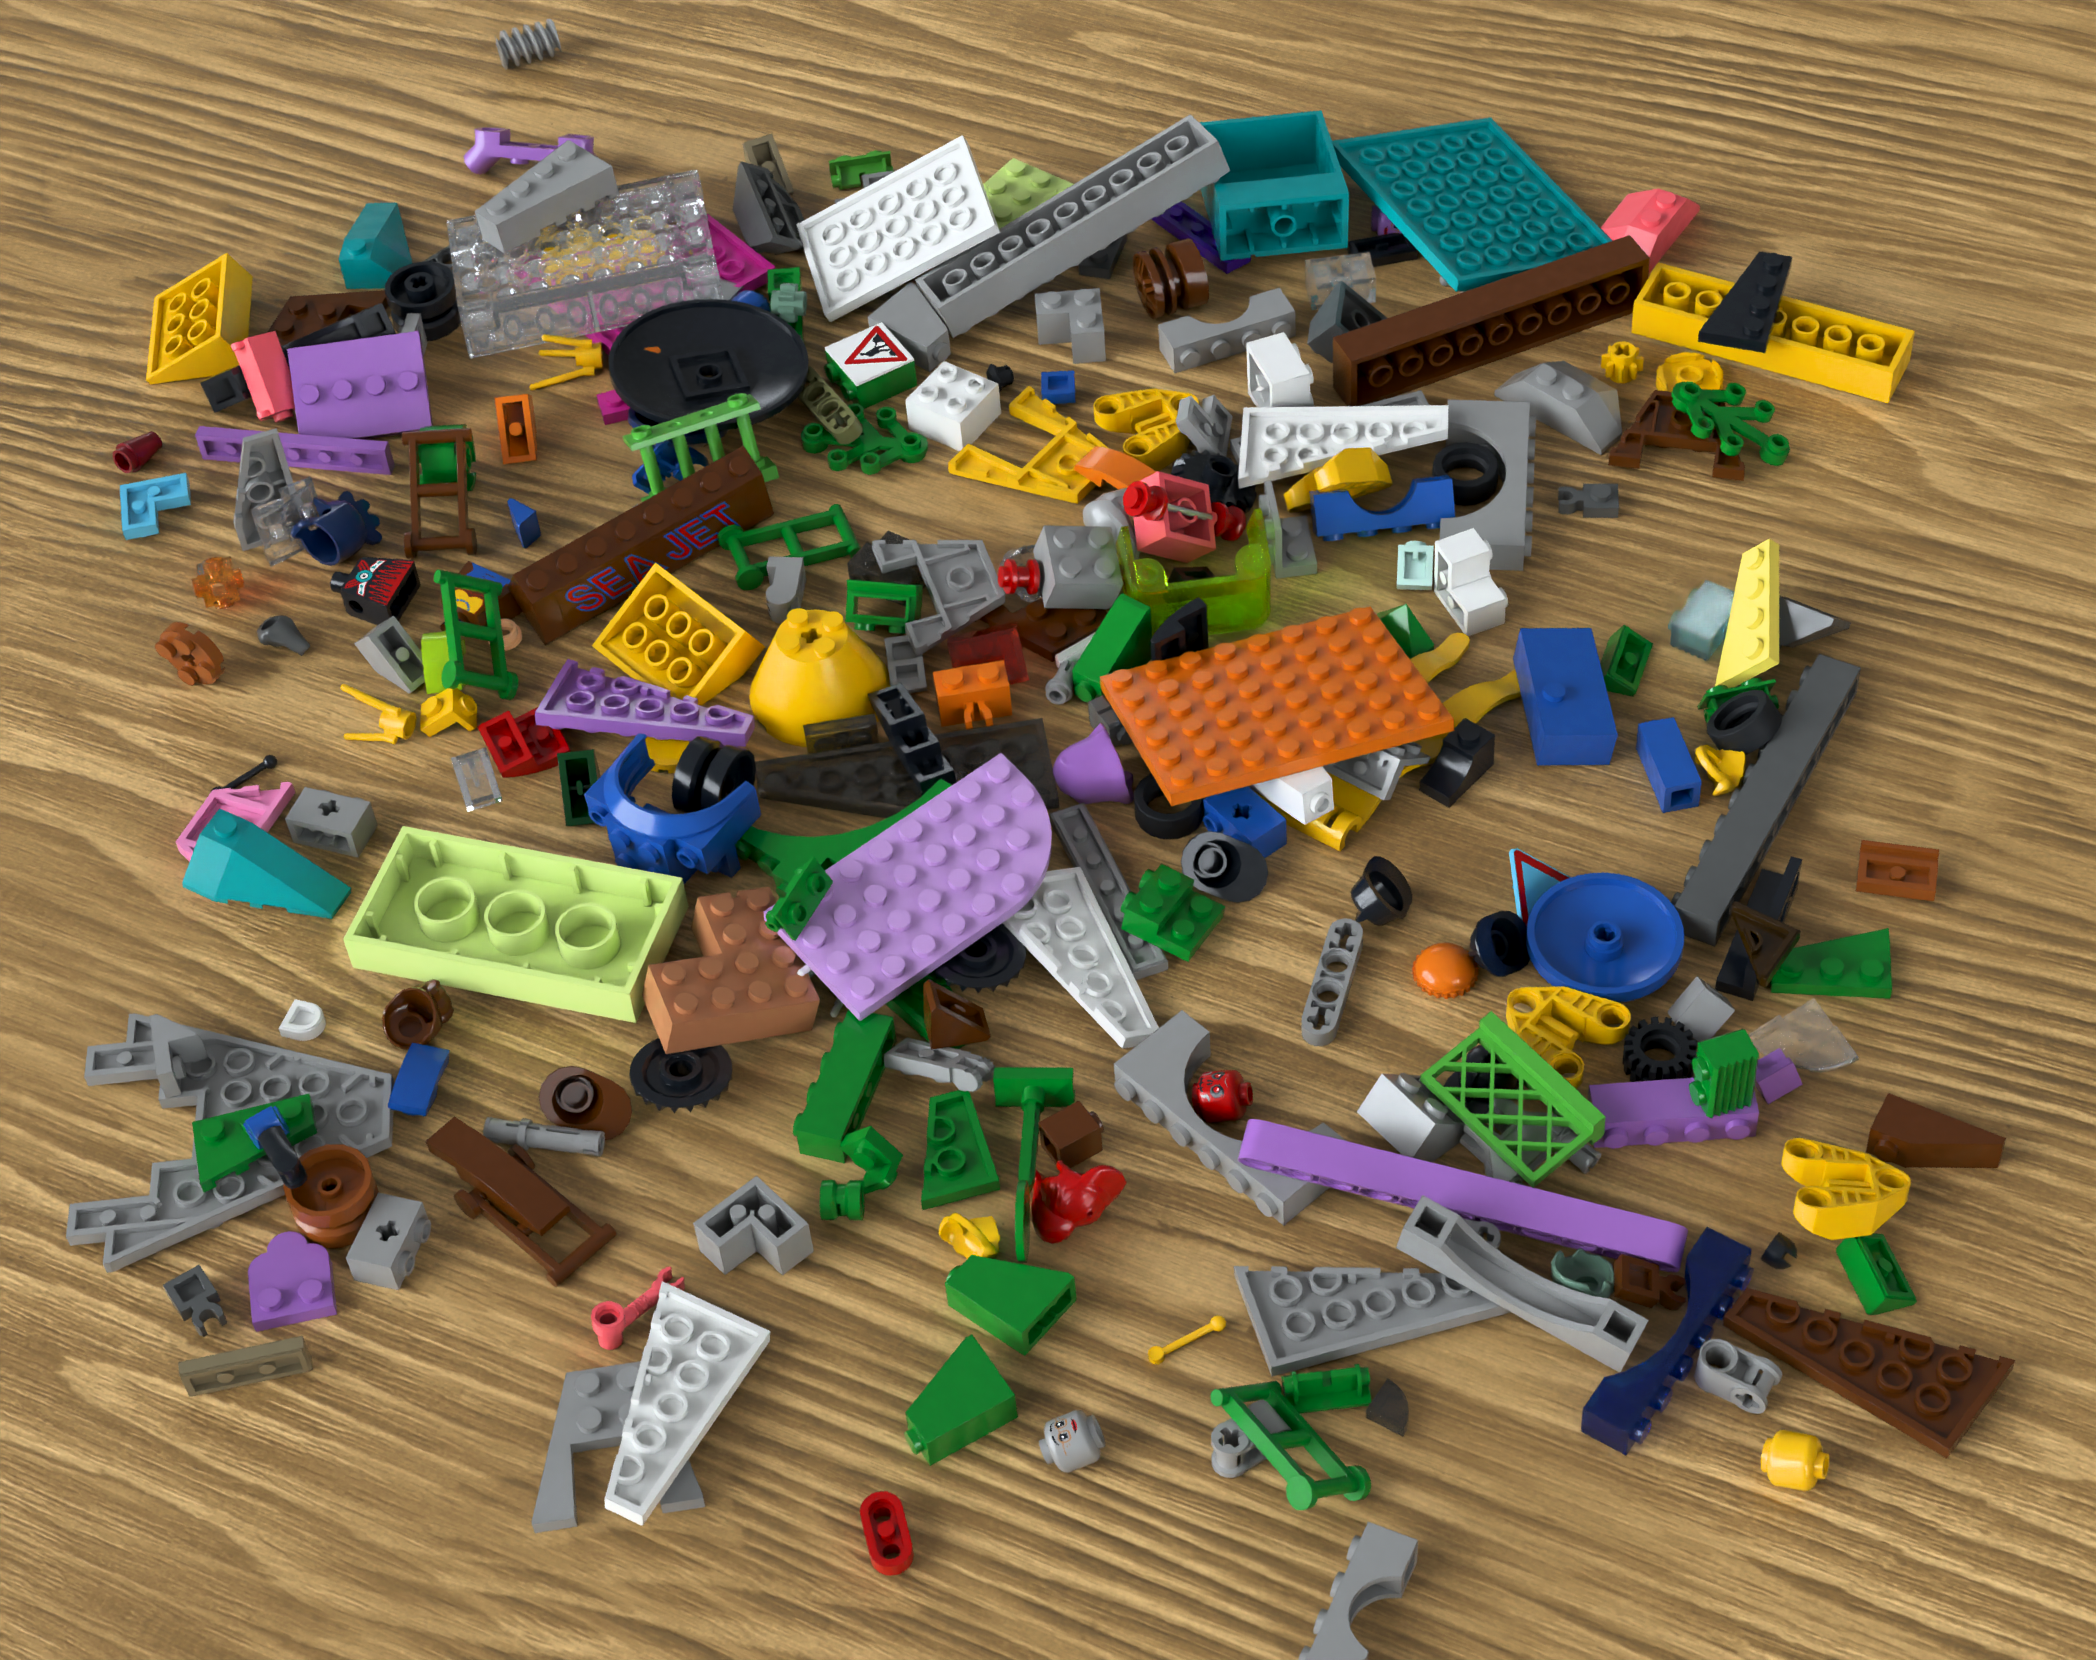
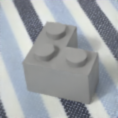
M1100 288L1035 293L1039 345L1071 342L1073 364L1106 361Z
M755 1176L693 1223L700 1251L725 1275L756 1251L782 1275L814 1252L809 1224L758 1176Z

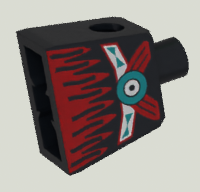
M374 557L360 558L350 574L335 572L330 582L331 590L341 593L346 612L349 615L375 625H379L392 616L399 622L421 586L413 560Z

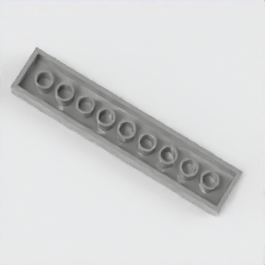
M1190 114L1000 228V233L945 261L915 279L923 296L948 328L949 334L954 338L959 334L969 331L972 326L987 317L996 315L999 310L1012 302L1024 298L1027 293L1042 284L1052 281L1055 276L1070 267L1079 265L1085 258L1095 252L1107 248L1110 243L1125 234L1132 233L1150 219L1162 215L1165 210L1180 201L1190 198L1193 193L1208 184L1218 181L1220 177L1230 172L1229 166L1218 140Z

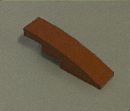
M455 1116L425 1141L432 1154L456 1168L460 1179L485 1193L491 1206L540 1236H543L571 1211L569 1205L531 1171L487 1137Z

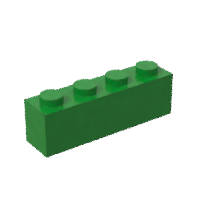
M849 1009L843 1022L839 1021L835 1027L833 1046L830 1052L824 1053L820 1064L819 1078L817 1082L810 1084L805 1110L803 1113L797 1114L793 1125V1135L797 1137L800 1154L844 1164L848 1155L839 1146L844 1135L860 1129L886 1068L884 1066V1054L891 1050L897 1042L893 1017L872 1013L862 1021H859Z

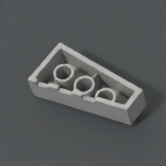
M567 140L478 208L475 214L483 240L506 253L541 235V229L554 225L557 227L567 222L566 216L580 209L586 212L596 207L595 201L605 196L610 200L618 196L619 191L613 168L610 164L572 141Z

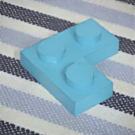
M186 473L120 485L122 531L125 540L159 534L158 511L191 505L190 483Z

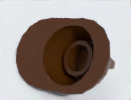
M576 1066L558 1068L547 1076L540 1088V1108L546 1118L557 1126L604 1131L605 1140H610L623 1133L630 1123L632 1115L631 1100L624 1088L614 1081L585 1068Z

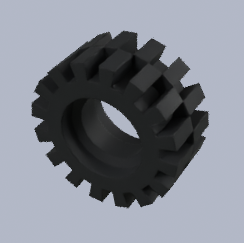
M1651 1017L1650 1024H1647L1646 1020L1643 1019L1638 1022V1028L1633 1025L1629 1029V1035L1626 1034L1623 1052L1624 1072L1626 1075L1631 1074L1630 1081L1692 1078V1059L1697 1054L1696 1039L1693 1040L1691 1030L1688 1029L1684 1032V1024L1679 1021L1675 1026H1672V1018L1665 1017L1664 1023H1659L1658 1017ZM1659 1048L1671 1052L1675 1057L1667 1061H1657L1646 1056L1644 1052Z

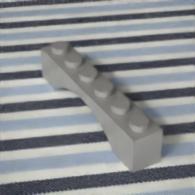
M1422 1195L1404 1225L1396 1246L1402 1252L1619 1373L1622 1371L1649 1321L1612 1299L1592 1296L1569 1289L1526 1269L1490 1245L1460 1215Z

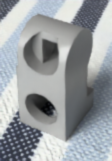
M769 556L767 572L770 586L766 590V601L769 617L775 623L782 624L787 619L788 612L801 608L807 580L803 557Z

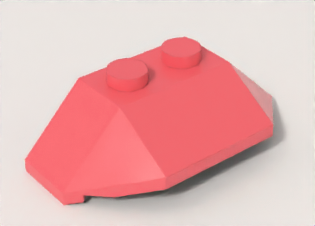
M1659 188L1630 193L1600 229L1612 241L1630 235L1650 257V273L1699 212L1700 205L1688 198Z

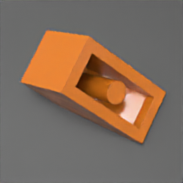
M521 394L494 398L503 464L537 461V432L532 396Z

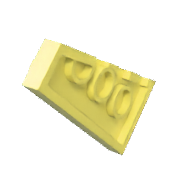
M1767 539L1742 554L1715 687L1726 685L1728 689L1734 688L1779 664V544L1771 539Z

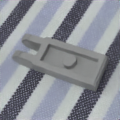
M905 1038L884 1054V1066L886 1068L899 1070L905 1075H920L933 1078L934 1081L939 1083L953 1082L959 1090L965 1092L967 1090L969 1092L977 1091L983 1085V1081L991 1080L994 1075L995 1065L986 1057L983 1058L982 1056L971 1054V1052L951 1047L931 1050L929 1042Z

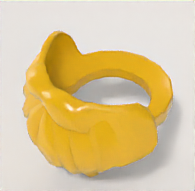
M1701 745L1695 749L1694 761L1707 771L1708 777L1714 782L1715 790L1713 791V796L1734 792L1736 788H1739L1745 775L1746 756L1744 752L1724 749L1716 750L1709 745Z
M955 1212L942 1219L939 1226V1236L942 1240L952 1245L955 1252L959 1255L966 1257V1259L971 1255L993 1259L999 1253L1001 1237L996 1221L992 1216L967 1219Z

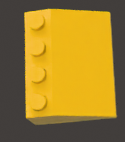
M228 253L155 296L146 381L149 384L214 376L239 365L231 344L248 338L253 276Z
M656 562L592 645L593 648L631 678L668 689L672 697L681 700L686 695L698 698V705L701 706L742 677L766 647Z

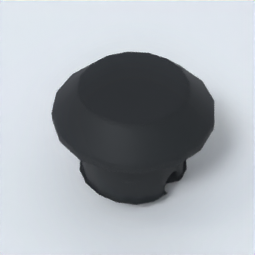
M990 364L986 371L987 379L998 383L999 393L1002 387L1012 385L1014 381L1013 372L1007 365L996 367L994 364Z

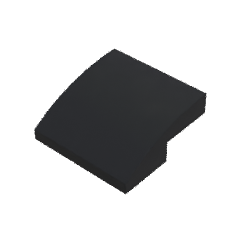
M1198 597L1179 608L1161 624L1151 638L1152 661H1162L1181 656L1185 652H1196L1209 648L1207 605Z

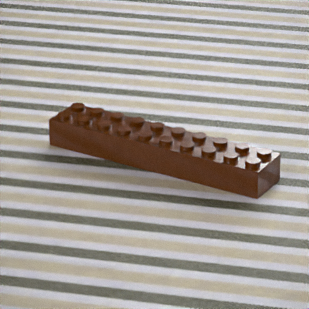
M1628 235L1333 337V388L1346 406H1361L1398 396L1632 314L1634 301L1648 279L1650 257Z

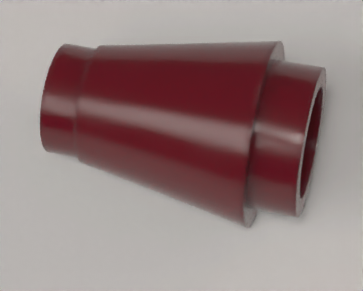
M150 431L147 434L119 443L116 446V450L112 453L113 461L124 473L138 472L162 448V440L158 434Z

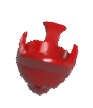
M1062 1160L1056 1163V1167L1060 1171L1058 1176L1045 1177L1036 1170L1030 1212L1036 1234L1044 1242L1055 1244L1067 1240L1075 1228L1090 1225L1097 1221L1106 1207L1120 1195L1127 1182L1123 1173L1113 1166L1099 1165L1081 1174L1071 1170L1067 1165L1063 1164Z

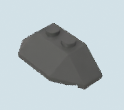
M741 161L737 171L733 212L747 245L758 253L767 252L775 255L804 249L796 226L804 221L798 204L783 186L773 180L774 175L769 169Z

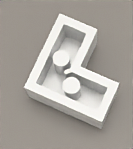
M1474 528L1435 541L1434 593L1463 633L1468 637L1504 624L1505 609L1508 607V598L1503 588L1496 586L1489 572L1490 560L1493 558L1491 546L1487 540L1481 539Z

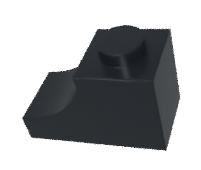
M1464 718L1454 728V731L1450 732L1443 739V745L1435 762L1419 782V791L1450 808L1494 765L1495 734Z

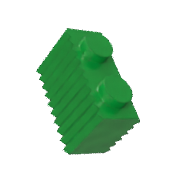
M1740 1029L1698 1042L1697 1057L1692 1059L1695 1075L1693 1077L1694 1081L1689 1084V1092L1696 1106L1701 1105L1706 1116L1709 1118H1713L1714 1115L1720 1116L1722 1112L1728 1114L1729 1110L1735 1112L1737 1108L1743 1110L1744 1105L1750 1107L1753 1100L1759 1053L1746 1030Z

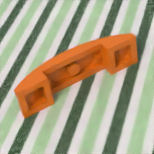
M1095 446L1074 466L1075 471L1099 487L1108 482L1117 489L1128 488L1133 482L1140 481L1156 473L1155 470L1129 455Z

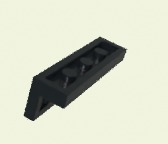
M1791 856L1784 875L1762 869L1747 907L1784 923L1798 890L1802 859ZM1737 929L1717 977L1715 990L1753 1001L1760 984Z

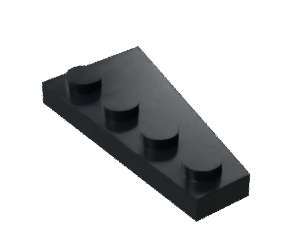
M1759 251L1700 329L1698 342L1766 353L1791 270L1793 257Z

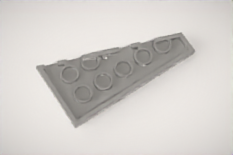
M1234 1266L1236 1282L1271 1376L1510 1313L1505 1308L1442 1273H1419V1268H1403V1273L1380 1272V1268L1315 1267L1311 1272L1287 1271V1267L1271 1266V1271H1249V1266Z

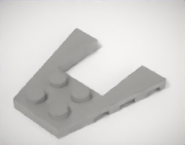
M641 1361L566 1373L532 1517V1526L535 1533L578 1527L573 1453L620 1446L623 1427L628 1417L631 1397ZM689 1459L660 1500L663 1513L705 1507L704 1497Z

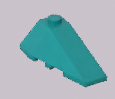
M367 203L346 235L339 256L346 289H385V284L390 275L399 268L413 263L398 203Z
M220 808L199 834L182 882L183 888L214 902L227 904L229 900L249 902L250 907L263 909V905L283 907L289 913L333 919L352 892L351 887L255 824Z

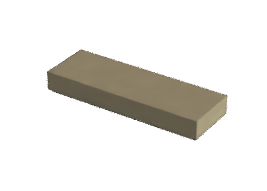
M303 1336L178 1362L179 1376L189 1397L313 1370L312 1358Z

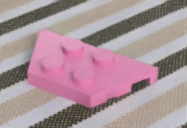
M281 782L280 789L264 791L260 790L259 785L244 786L240 789L224 788L212 790L176 840L179 852L190 862L199 834L219 808L255 824L268 833L295 794L293 784Z

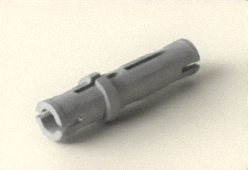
M487 1117L483 1128V1135L493 1143L517 1144L526 1151L529 1148H542L600 1157L605 1146L604 1131L533 1123L531 1119L526 1118L521 1119V1121H510Z

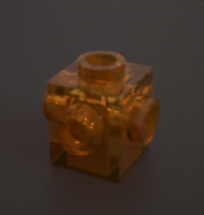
M231 556L225 558L212 557L197 564V578L192 579L197 599H204L206 608L214 606L215 609H225L233 606L235 601L240 600V588L245 587L240 567L234 568ZM214 584H223L222 586L212 588Z

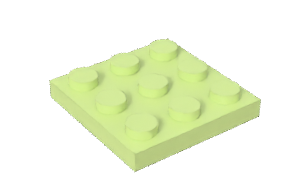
M1012 158L983 184L999 229L1074 185L1015 158Z

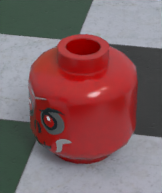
M1237 1070L1204 1072L1200 1076L1199 1081L1194 1083L1192 1087L1193 1108L1196 1114H1201L1204 1120L1209 1123L1241 1120L1245 1115L1247 1106H1252L1253 1104L1252 1085L1250 1082H1244L1242 1075Z

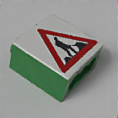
M882 322L825 347L827 364L824 365V370L827 378L831 383L835 382L840 387L842 395L847 401H852L853 404H860L864 409L917 386L913 356Z

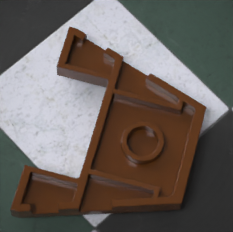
M385 290L290 296L268 332L276 331L280 345L283 346L347 318L350 314H356L376 304L382 303L386 310L388 302Z
M1654 390L1636 415L1634 424L1630 429L1625 430L1621 436V442L1616 448L1613 447L1609 453L1608 465L1639 469L1644 445H1653L1660 448L1688 449L1695 452H1715L1712 477L1744 481L1745 465L1744 462H1741L1739 455L1728 456L1721 451V441L1715 426L1710 437L1706 439L1693 435L1688 413L1681 412L1674 407L1671 392ZM1713 402L1718 406L1726 407L1725 402ZM1702 412V413H1703V416H1707V417H1709V418L1712 419L1711 416H1709V415H1707L1706 413Z
M1040 598L1014 613H1011L1002 604L979 618V620L989 624V629L999 635L1006 633L1016 638L1017 644L1054 662L1055 656L1058 653L1095 633L1107 612L1106 609L1044 608L1043 598Z

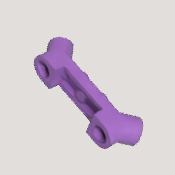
M475 128V145L464 155V162L473 173L481 175L485 174L501 158H510V163L529 164V160L540 162L567 140L572 141L596 156L593 152L594 137L567 134L559 137L558 145L510 141V129Z

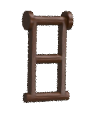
M471 428L402 432L403 445H409L412 531L404 533V551L407 559H415L416 552L466 549L468 555H476L477 553L475 529L468 528L466 442L472 441ZM456 442L457 482L420 484L419 445ZM458 496L459 535L421 538L420 498Z
M514 1144L507 1150L508 1154L537 1176L569 1205L571 1211L566 1215L590 1235L585 1242L558 1263L528 1237L534 1231L521 1223L516 1226L513 1225L485 1201L487 1199L486 1194L477 1188H474L469 1193L460 1189L454 1194V1199L459 1208L468 1217L476 1219L482 1214L549 1271L546 1274L548 1281L554 1287H557L612 1240L617 1233L608 1223L600 1227L534 1172L535 1164L532 1158L522 1147Z

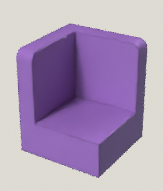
M1780 1048L1758 1060L1755 1086L1767 1104L1803 1085L1794 1063L1790 1057L1786 1058Z

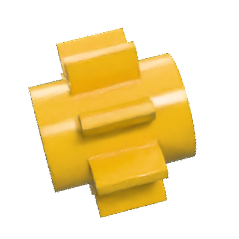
M1625 341L1617 342L1612 346L1609 345L1608 354H1602L1601 368L1606 369L1605 377H1609L1616 383H1628L1632 379H1637V371H1643L1644 357L1639 356L1640 348H1635L1633 344Z

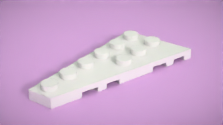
M1449 405L1244 407L1238 474L1239 489L1266 481H1274L1311 472L1317 467H1322L1328 460L1344 449L1370 447L1377 455H1383L1448 439Z
M1081 867L1047 871L1033 897L1022 909L1004 921L1003 924L1122 1049L1136 1047L1159 1027Z
M662 1281L657 1307L651 1321L647 1345L643 1351L631 1397V1406L623 1427L618 1455L615 1458L605 1496L606 1509L641 1526L644 1525L770 1342L769 1330Z

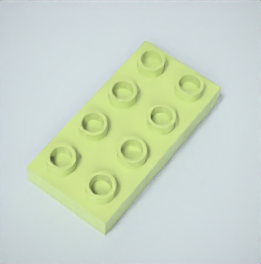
M402 826L343 940L353 968L423 982L436 979L439 980L440 985L636 1023L645 1005L642 992L648 965L664 963L689 906L681 877Z

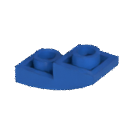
M412 1043L395 1080L388 1108L401 1111L406 1115L427 1116L437 1097L438 1082L449 1063L450 1050Z

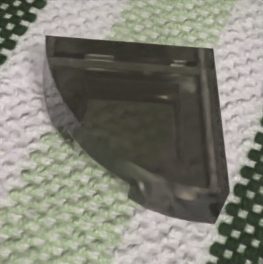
M1387 1378L1366 1409V1418L1402 1437L1408 1427V1401L1403 1391Z

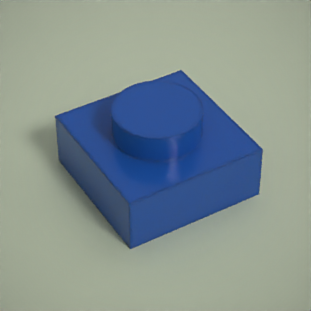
M1074 370L1041 372L1042 400L1047 399L1052 404L1076 403Z

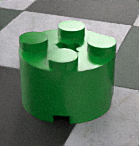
M467 425L425 426L420 428V431L466 428ZM473 436L472 441L466 442L467 491L474 489L476 472L470 473L472 462H476ZM456 442L419 445V463H421L422 467L420 484L457 482Z

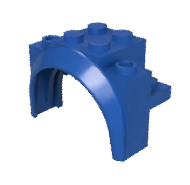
M638 733L613 764L584 794L590 818L596 824L607 827L608 838L613 848L617 866L681 877L684 884L697 870L709 874L710 871L720 872L732 878L741 868L735 844L762 815L755 787L745 781L717 804L691 813L670 814L649 803L641 807L635 804V797L631 796L638 783L655 766V762L649 757L645 742L647 736Z

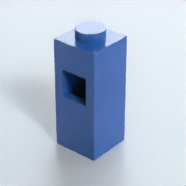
M1671 717L1639 723L1636 750L1662 812L1666 813L1698 807L1702 781L1675 718Z

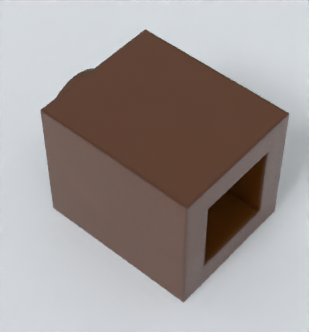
M1080 1101L1038 1122L1041 1147L1055 1164L1057 1161L1062 1160L1063 1164L1072 1168L1103 1151L1101 1133L1104 1132L1103 1124L1094 1111L1088 1112Z

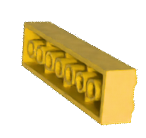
M1657 262L1634 301L1631 333L1889 403L1910 362L1915 333L1914 330L1782 296L1766 353L1698 342L1700 329L1735 283Z

